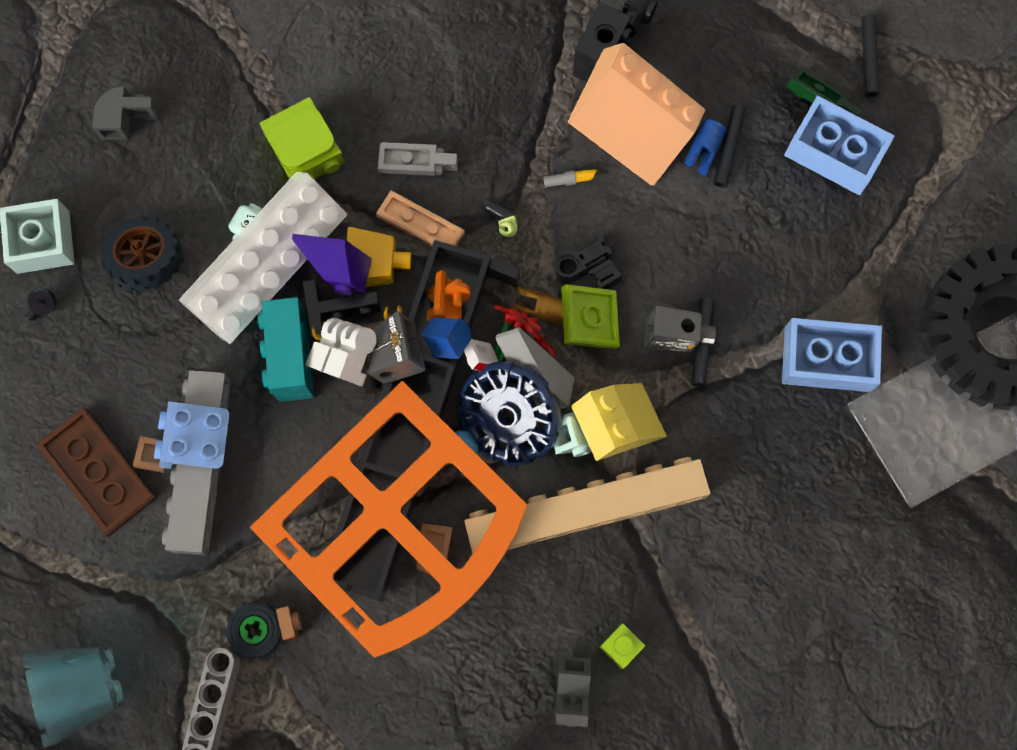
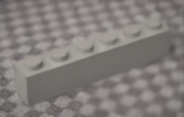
M189 370L188 379H185L183 382V396L186 397L185 404L228 409L231 379L225 373ZM179 464L172 468L170 480L171 484L174 485L172 497L168 498L166 506L167 514L170 515L168 527L164 528L162 543L165 545L166 551L209 556L220 468L214 469Z

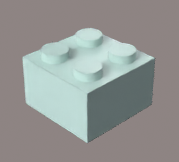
M58 199L0 208L4 263L14 272L19 274L74 265L70 213Z

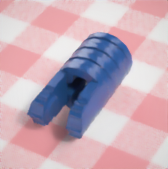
M703 120L684 164L691 167L696 162L699 154L703 155L697 172L705 176L725 135L726 128L717 121Z

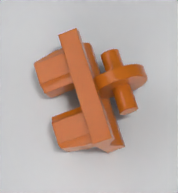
M443 270L437 272L435 275V285L428 289V297L434 303V307L427 311V320L430 321L431 318L461 319L462 303L470 299L471 296L470 287L463 283L461 279H455L454 281L449 279Z

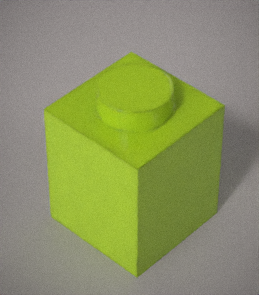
M622 623L599 648L620 669H624L646 645Z

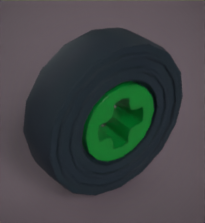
M259 602L247 603L236 609L227 625V638L232 649L241 656L252 659L265 657L273 652L282 638L276 610L267 604ZM258 621L262 634L261 636L255 635L251 639L249 637L251 632L247 628L249 625H255Z

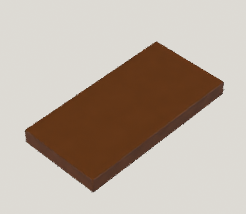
M84 407L36 444L37 448L105 536L110 537L157 499L98 422Z

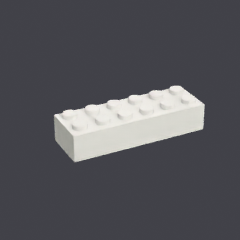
M296 172L178 301L222 340L231 344L258 312L262 310V301L271 300L307 260L293 242V234L327 238L348 214L308 173Z

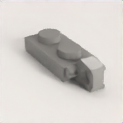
M380 143L379 173L435 176L442 175V170L457 171L458 169L457 154L444 153V149L437 148L436 145Z

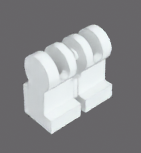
M338 318L328 319L322 326L320 343L314 342L305 365L363 386L366 375L362 374L361 371L367 354L376 345L374 331Z

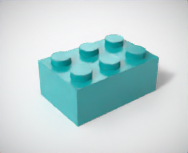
M298 297L262 301V311L258 312V324L260 330L264 329V340L260 341L261 356L266 358L267 369L262 370L264 387H268L270 394H273L279 402L314 398L312 368L305 365L310 354L308 318L304 307Z

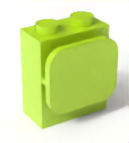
M310 97L259 123L289 179L296 172L308 173L316 180V178L324 174L336 172L340 169L341 165L345 164L342 153L331 131Z

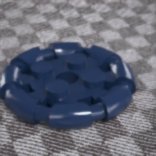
M499 361L484 366V370H477L470 375L460 393L462 403L458 405V414L463 431H468L476 440L474 442L478 444L481 454L493 461L496 459L504 461L505 465L519 466L534 462V458L538 456L544 457L553 448L559 436L557 431L558 425L562 423L560 404L556 394L552 395L548 389L549 383L538 372L526 365L521 368L515 366L514 362ZM511 377L519 379L518 384L513 383L510 385ZM487 381H490L494 387L493 389H488ZM535 393L538 394L542 401L538 405H536L531 397ZM474 401L481 403L480 409L473 405ZM503 408L513 412L514 421H507L503 417ZM539 422L546 424L545 429L537 427ZM479 425L481 426L485 434L481 433V431L478 428ZM527 439L531 447L525 446L523 442ZM499 441L508 443L506 449L500 448Z

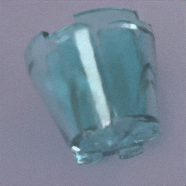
M103 646L42 649L21 654L25 668L31 667V669L25 670V676L39 729H46L47 732L40 734L44 748L62 742L119 708L118 703L123 701L124 697L119 679L113 681L111 672H114L116 667L111 649L104 650Z

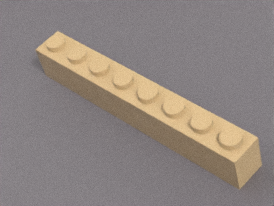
M685 457L675 460L673 462L674 466L663 468L662 464L645 468L644 474L634 476L633 472H627L615 476L616 481L605 483L604 479L587 483L586 489L575 491V487H569L557 491L558 496L546 499L545 494L531 497L528 499L529 503L527 504L522 521L508 550L706 499L711 493L701 460L692 461L691 457ZM480 510L470 513V519L464 520L472 554L484 537L496 512L488 514L487 510Z

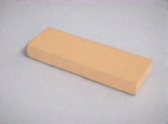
M390 190L376 213L378 218L431 247L434 240L458 246L465 234L464 229Z

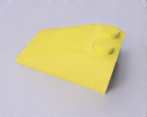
M642 383L611 385L590 391L571 405L596 461L663 439L667 436Z

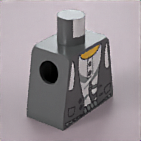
M655 306L645 323L644 349L691 352L700 342L714 343L716 326L702 325V315L698 312Z

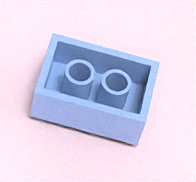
M817 96L784 156L861 195L895 136Z
M791 318L784 330L782 384L863 392L873 391L880 385L882 326Z

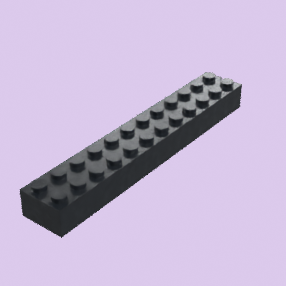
M434 240L408 317L416 324L426 370L386 383L380 402L403 381L442 420L463 353L459 359L436 358L421 334L429 323L427 311L434 307V303L428 297V289L435 285V275L440 270L445 271L449 279L453 281L461 279L463 283L467 284L471 289L470 299L462 303L461 319L468 324L471 331L489 276L491 256ZM397 413L366 442L357 469L378 490L385 491L430 447L431 442L403 414ZM350 492L333 541L364 511L363 505ZM418 493L402 508V514L408 520L410 519ZM386 529L379 530L335 573V582L345 591L351 592L352 590L355 594L383 602L401 544Z

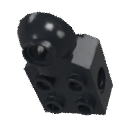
M626 0L622 11L599 3L575 49L573 76L587 82L603 49L620 43H625L629 47L630 43L628 40L635 36L641 23L647 25L650 23L658 1Z

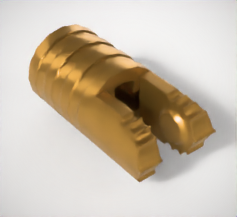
M523 286L518 287V294L537 299L535 309L520 303L513 304V309H516L519 313L524 310L528 316L562 326V298Z

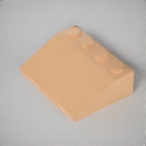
M620 43L603 49L568 123L648 184L655 185L693 136L706 109L625 43Z

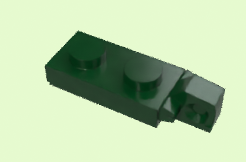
M800 68L786 86L796 96L804 98L812 104L816 97L819 96L858 117H861L864 112L848 102L846 94L804 68Z

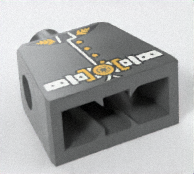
M397 311L372 329L376 335V345L367 354L361 371L362 374H369L382 383H390L426 370L414 321Z

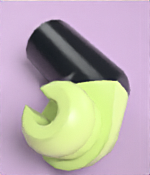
M490 200L485 213L498 219L499 232L502 236H514L518 229L514 211Z

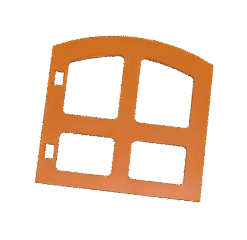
M401 381L256 520L250 528L360 644L376 658L402 648L426 635L450 618L472 598L487 581L507 552L518 531L527 504ZM401 413L431 442V445L385 491H380L352 464L351 457L395 414ZM447 464H453L496 507V513L484 537L461 569L455 568L402 514V508ZM334 477L363 505L364 511L319 556L311 557L284 529L283 524L329 478ZM386 529L440 584L441 588L438 593L418 607L384 625L378 626L335 582L334 575L379 530ZM286 538L298 550L292 558L278 546ZM352 608L365 619L359 628L344 615Z

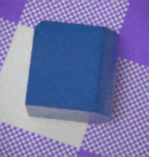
M431 318L421 334L436 358L459 359L471 340L469 326L463 319Z

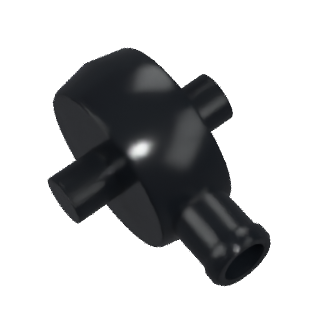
M42 287L30 292L27 298L30 310L25 317L30 321H34L37 315H46L53 311L56 306L54 293Z

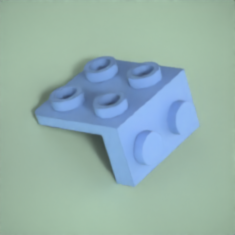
M168 401L167 412L160 411L158 429L164 430L163 441L156 440L154 459H160L159 468L171 469L172 464L214 469L221 468L224 461L229 411L224 408Z

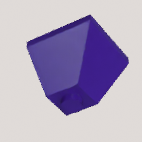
M293 234V242L321 277L335 287L334 291L345 295H352L353 291L364 293L372 258L347 240Z

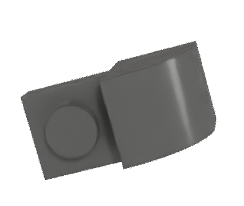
M124 86L112 88L105 92L95 104L92 129L101 140H129L130 119L158 120L159 108L152 97L143 94H136L131 97Z
M559 656L555 724L567 727H588L591 678L590 658Z

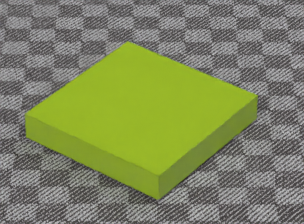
M568 284L562 286L564 344L608 349L620 347L616 290Z

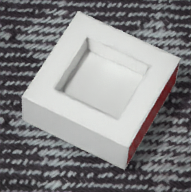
M471 339L464 350L467 362L473 370L482 371L485 365L499 362L490 343Z

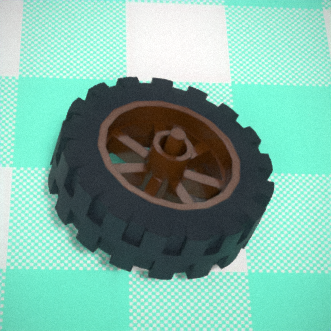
M136 216L134 220L126 219L120 226H114L111 229V234H106L103 239L105 243L100 247L101 263L110 279L118 287L121 288L123 286L127 291L133 292L135 289L139 292H146L149 288L154 290L161 287V283L169 282L172 279L171 275L178 272L180 268L179 262L183 260L182 247L173 228H170L169 224L164 220L160 222L157 217L150 216V218H145V216ZM151 241L157 242L156 244L149 246ZM160 251L158 256L153 255V253ZM123 258H131L125 264H122Z

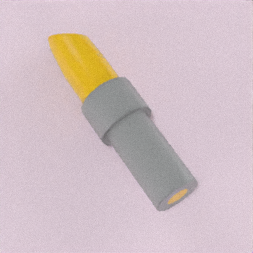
M598 170L565 171L562 174L543 176L545 188L559 185H575L578 182L593 180Z

